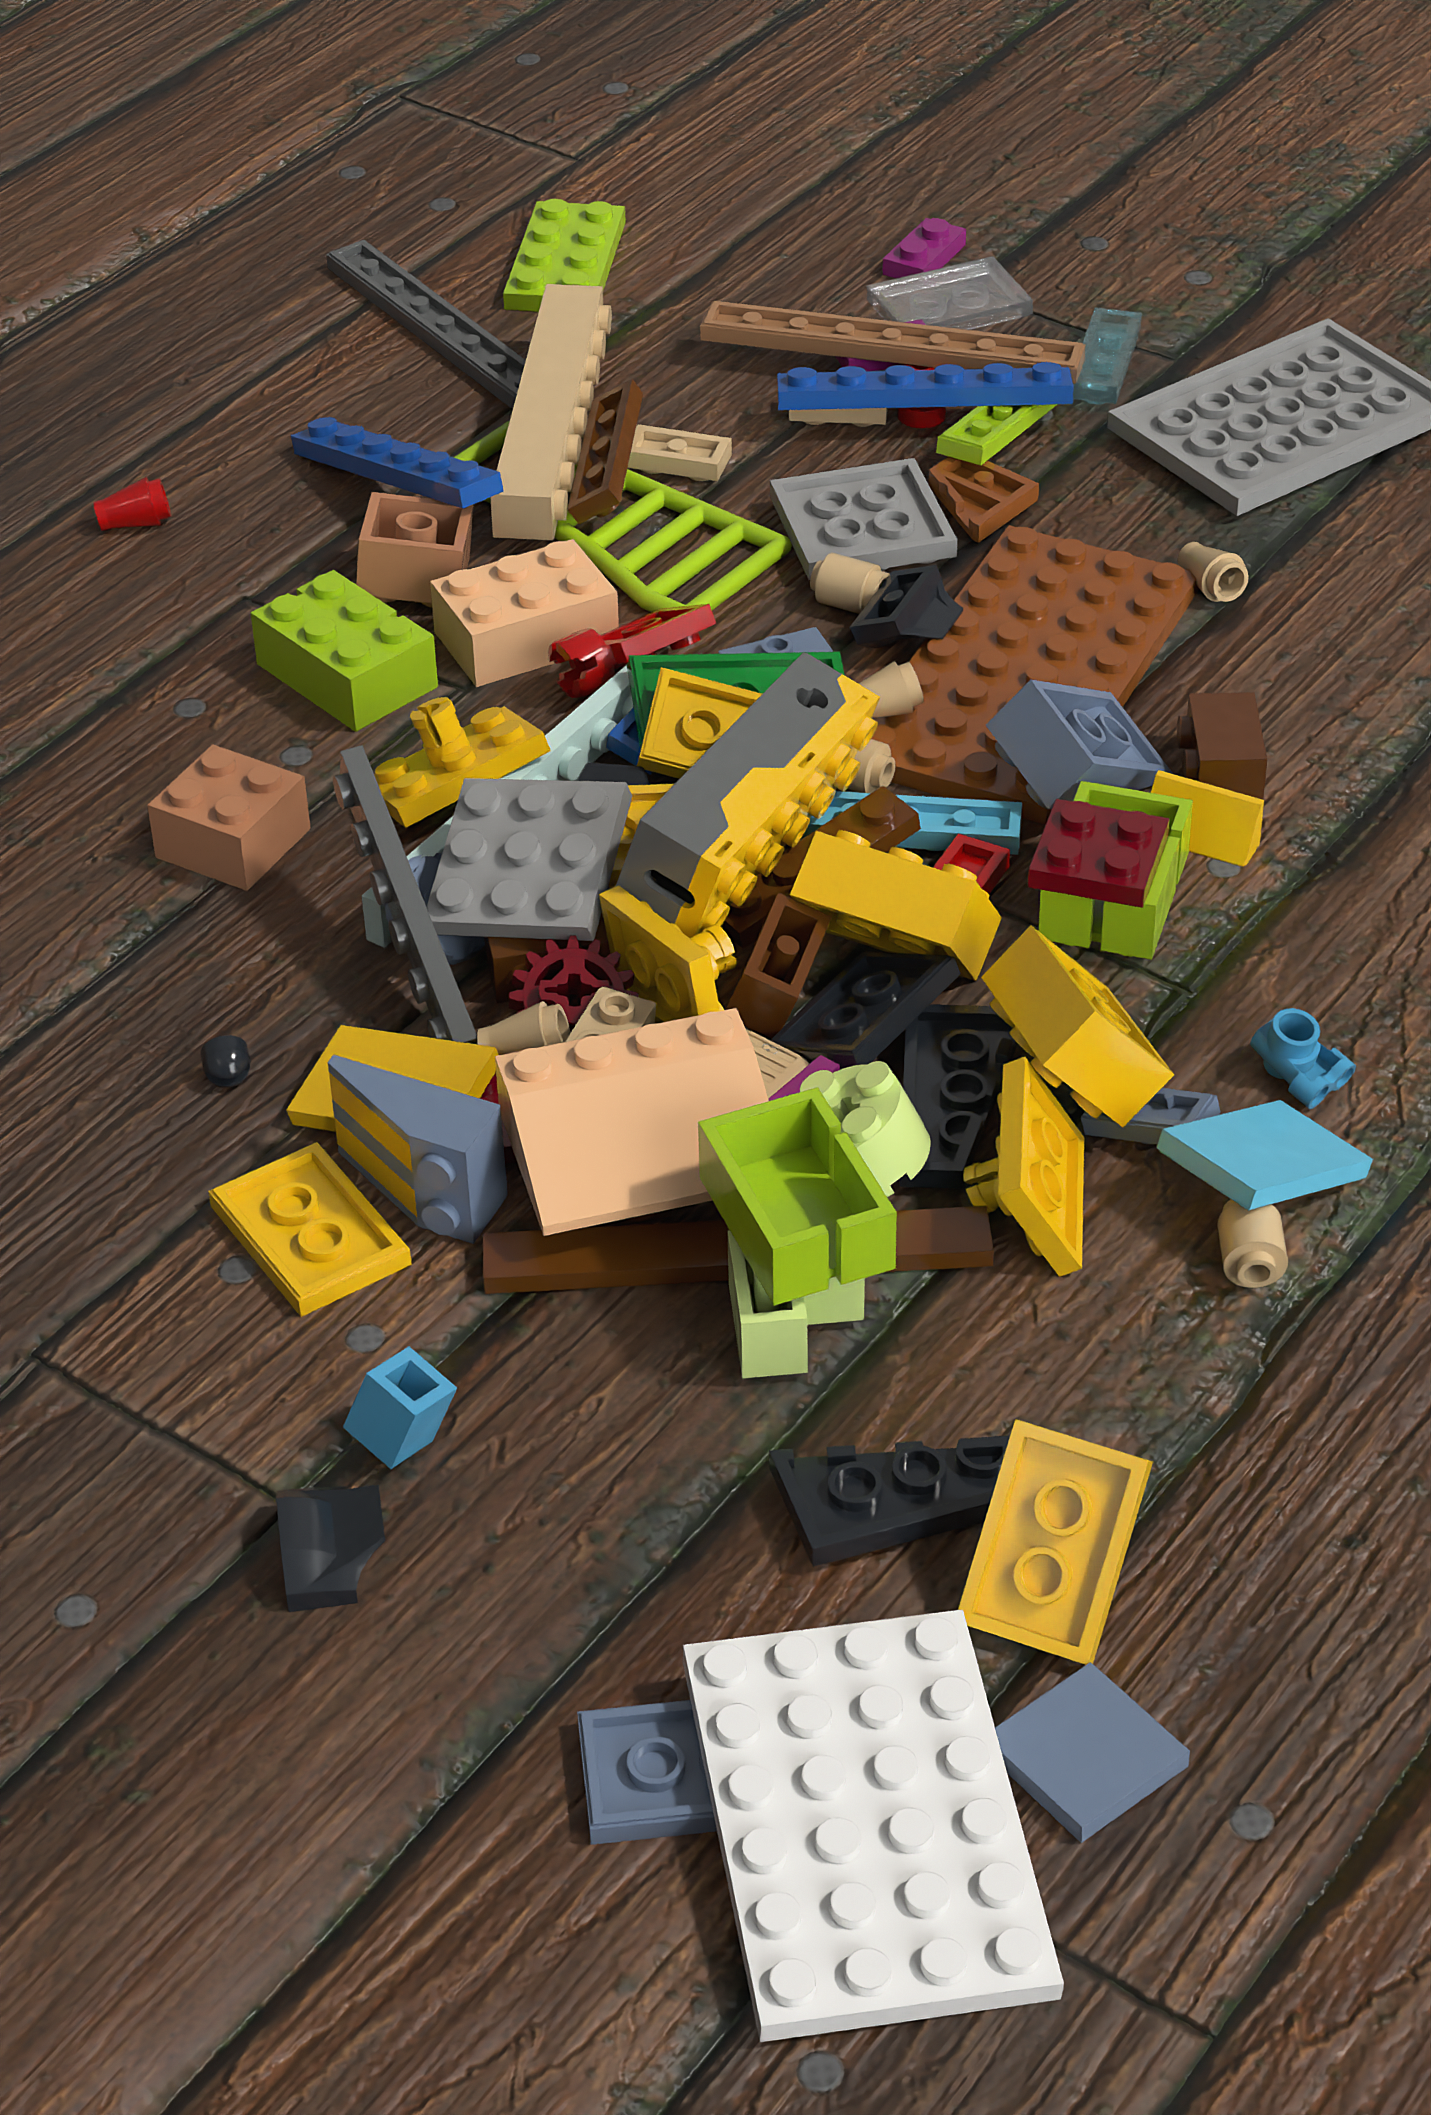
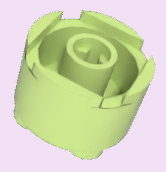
M875 1061L867 1065L847 1067L833 1073L829 1070H820L809 1075L802 1082L800 1092L816 1087L819 1088L841 1123V1133L847 1132L887 1197L894 1194L890 1186L905 1173L912 1180L922 1169L930 1151V1135L887 1063Z

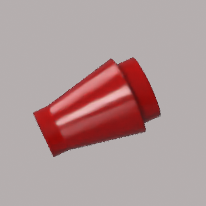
M144 477L102 500L93 502L96 517L102 531L111 528L161 525L160 520L171 517L170 506L160 478L148 481V478Z

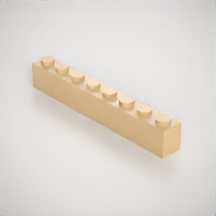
M546 284L497 471L501 474L504 491L490 497L494 538L554 540L558 520H566L568 508L567 492L572 491L574 465H578L581 452V438H584L587 426V411H590L594 397L593 385H598L599 359H604L606 334H610L611 305H603V286Z

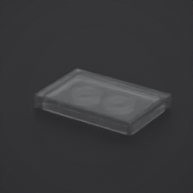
M993 256L867 285V301L887 321L909 322L922 319L926 325L970 330L1033 314V299Z

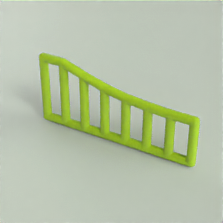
M510 421L505 422L453 458L463 461H476L479 465L503 448ZM574 465V478L576 474L577 465ZM627 469L623 491L627 490L642 497L589 536L574 527L578 523L567 510L566 520H558L554 538L558 541L574 539L600 572L614 582L642 609L651 613L661 608L710 604L713 611L787 555L792 548L790 539L780 533ZM490 497L487 498V499H485V500H483V501H485V502L491 504V499H490ZM663 507L681 513V515L619 560L605 550ZM704 523L721 530L646 586L634 575ZM742 540L761 548L686 605L667 597Z

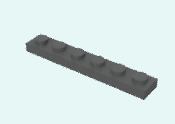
M363 745L340 751V775L333 776L335 794L341 809L350 808L356 823L351 824V831L359 856H369L375 870L370 872V881L376 901L380 906L388 904L393 919L389 920V930L395 950L398 954L407 953L412 965V969L408 970L409 984L417 1004L426 1002L432 1018L427 1020L430 1038L477 1044V1034Z

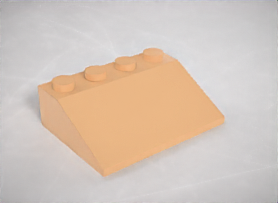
M736 1008L708 1012L703 1015L658 1024H648L643 1027L598 1036H588L578 1040L538 1048H528L518 1052L495 1056L501 1118L543 1236L712 1201L699 1175L698 1121L769 1101L754 1047Z

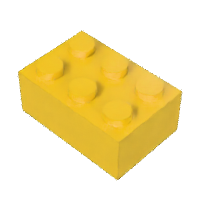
M839 830L836 837L819 831L815 832L790 896L800 903L831 916L832 918L826 930L827 933L889 953L953 956L960 971L959 976L977 981L1002 917L989 900L990 895L982 890L977 883V876L952 864H944L942 870L923 865L921 857L898 847H891L889 853L869 848V841L848 831Z
M1032 925L981 977L995 996L989 1005L1007 1024L1013 1027L1009 1032L1012 1038L1027 1053L1034 1057L1030 1062L1033 1068L1052 1086L1058 1088L1064 1081L1074 1090L1070 1095L1093 1118L1097 1119L1104 1113L1123 1128L1174 1076L1173 1072L1110 989Z

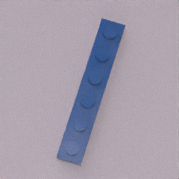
M1053 362L1037 363L1032 368H1013L1008 364L992 363L984 366L983 369H964L959 365L944 364L937 366L934 370H915L910 366L895 365L888 367L885 371H866L861 367L847 366L839 368L836 372L817 373L812 368L798 367L789 370L788 373H777L778 410L1073 404L1074 385L1070 368L1062 367Z
M333 417L315 419L308 423V429L291 435L294 454L462 509L504 491L500 472L479 466L476 461L456 459L450 457L447 452L430 451L421 448L417 443L401 442L392 439L391 435L375 434L364 430L362 426H349L337 422Z

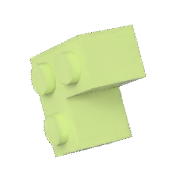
M728 1230L729 1289L742 1378L808 1373L807 1325L864 1320L865 1278L844 1285H840L836 1277L829 1278V1289L773 1306L731 1231Z

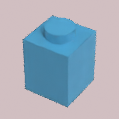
M408 1346L366 1373L343 1428L386 1466L392 1469L434 1440L457 1387Z

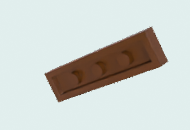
M633 379L592 400L567 508L578 524L594 516L601 518L610 514L621 501L643 392Z
M881 786L800 840L795 847H789L783 851L779 862L767 877L760 873L757 875L756 884L746 901L740 907L734 903L730 905L729 913L721 928L742 948L756 940L777 894L781 893L792 898L790 896L791 890L816 831L835 837L839 830L848 831L869 841V848L886 853L891 847L897 846L921 829L919 814L886 787Z

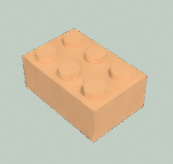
M574 539L553 542L544 548L517 556H505L496 562L469 570H458L449 576L430 581L435 634L476 687L554 664L553 661H548L549 646L554 641L574 632L592 628L601 635L619 627L617 591Z

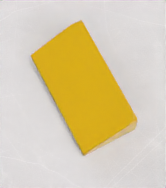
M1158 770L1151 793L1193 800L1189 852L1237 866L1247 865L1260 845L1264 800Z

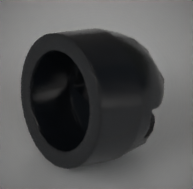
M232 1035L219 1036L209 1040L201 1048L200 1057L203 1071L211 1083L223 1088H232L241 1084L247 1078L251 1060L247 1043L242 1038Z

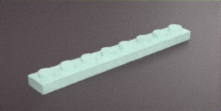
M627 665L545 735L551 749L550 752L499 779L574 781L586 763H593L599 756L609 751L606 748L608 734L633 708ZM453 816L406 856L409 860L419 855L424 857L443 853ZM371 887L362 895L366 939L385 948L392 942L389 923L386 919L385 904L380 906L377 903Z

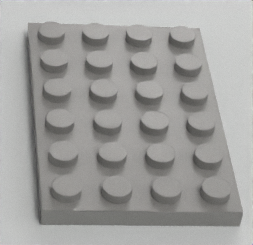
M1327 318L1108 411L1107 428L1238 516L1431 430V381Z

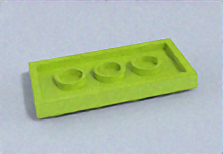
M562 199L537 201L503 293L504 310L539 312L546 284L603 286L604 290L626 223L625 206H615L604 201H595L589 204L567 203Z

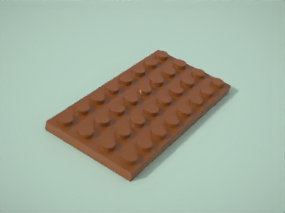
M1008 525L954 599L956 603L963 607V612L944 639H925L909 661L919 680L924 703L914 706L913 713L873 718V720L878 722V725L871 739L888 744L891 750V757L895 759V772L891 782L946 798L1022 802L1023 819L1046 825L1052 809L1041 807L1030 797L1026 790L1027 780L1018 768L1008 764L998 754L995 748L997 740L986 727V724L1030 680L1111 692L1123 707L1199 591L1196 578L1192 572L1174 563H1160L1133 556L1125 551H1112L1084 544L1077 539H1063L1038 533L1028 527Z

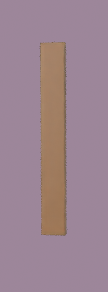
M721 301L711 302L700 325V337L704 341L934 368L939 365L954 364L964 369H983L984 366L992 363L1008 364L1013 368H1032L1037 363L1053 362L1062 367L1070 368L1073 384L1077 383L1085 360L1086 344Z

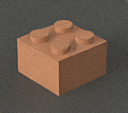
M371 492L358 542L356 585L382 602L405 600L421 602L425 606L432 607L430 581L449 576L455 571L467 569L473 505L462 509L429 498Z
M214 744L147 805L156 858L246 891L311 829L305 777L303 775Z

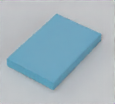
M1281 1100L1164 1128L1157 1145V1149L1248 1211L1366 1178L1373 1160Z

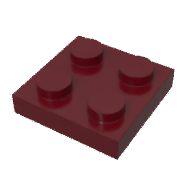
M1056 799L1029 867L1028 887L1143 908L1168 838L1170 818L1148 815L1140 811H1124L1101 807L1083 801Z

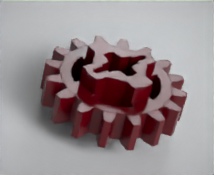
M570 935L566 949L559 950L557 944L552 939H549L545 944V956L543 958L531 951L526 954L525 966L528 972L524 970L514 971L512 985L518 990L509 992V1008L521 1012L542 1001L547 1006L560 1004L566 1014L571 1033L599 988L607 987L639 997L637 992L628 990L633 985V971L624 970L617 972L621 958L617 951L604 958L599 955V940L594 939L588 949L585 950L579 948L576 935ZM562 969L552 980H543L549 974ZM590 972L594 973L602 980H597ZM571 994L578 995L580 1006H569L566 996Z

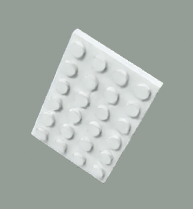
M963 1610L683 1645V1666L760 2042L1061 1999L1064 1986L1063 1978Z

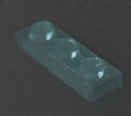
M1104 308L1094 309L1083 344H1086L1085 360L1077 383L1073 384V399L1084 400L1090 404H1117L1141 330L1142 313Z

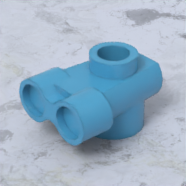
M1284 1009L1279 1011L1272 1020L1256 1031L1251 1039L1250 1046L1264 1059L1263 1064L1266 1071L1276 1078L1284 1079L1290 1085L1288 1092L1308 1109H1313L1329 1092L1340 1089L1348 1082L1356 1070V1065L1336 1048L1329 1050L1318 1042L1320 1026L1312 1015L1300 1009Z

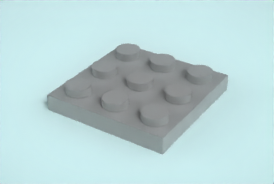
M915 458L770 480V498L808 580L811 579L815 564L819 560L823 561L829 553H836L879 565L881 571L889 567L914 563L929 564L939 559L957 557V538Z
M464 778L427 904V910L437 935L569 940L570 935H576L578 940L593 941L602 912L599 894L608 890L632 799L627 783Z

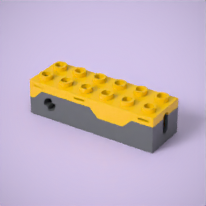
M803 652L640 819L616 886H621L639 901L647 902L655 913L670 924H676L688 938L702 933V930L715 924L721 927L729 913L730 905L734 903L740 907L746 901L756 884L757 875L760 873L767 877L779 862L784 846L787 844L793 848L800 841L810 823V817L813 816L820 819L830 806L836 789L838 788L844 792L853 782L861 766V763L855 760V756L858 750L862 751L867 746L878 725V722L873 720L872 716L880 696L808 653Z

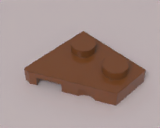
M948 456L929 469V487L971 539L978 543L1038 501L1039 483L988 460L982 465H977Z

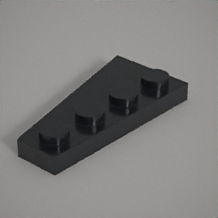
M930 1004L906 1028L903 1089L930 1135L931 1145L928 1158L922 1169L912 1180L905 1173L900 1178V1187L963 1188L965 1183L964 1169L973 1162L1002 1086L1003 1065L1011 1062L1018 1045L1009 1033L1013 1027L1007 1024L991 1006Z
M1010 1435L960 1438L956 1448L933 1449L923 1446L922 1441L895 1442V1452L856 1454L855 1445L827 1447V1456L794 1458L793 1449L769 1450V1469L809 1560L814 1567L984 1522Z

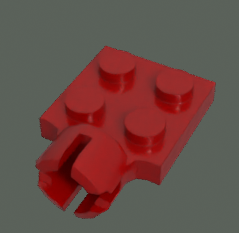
M710 604L661 608L601 635L594 629L587 628L558 639L549 646L548 661H553L555 664L569 661L571 669L559 673V680L556 682L569 697H585L596 692L615 675L614 669L626 666L629 655H656L654 651L670 646L671 650L687 647L700 641L699 631L715 625L716 621Z

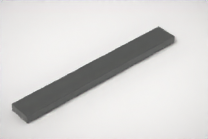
M366 240L358 241L326 254L327 267L330 271L513 409L526 362L523 357Z

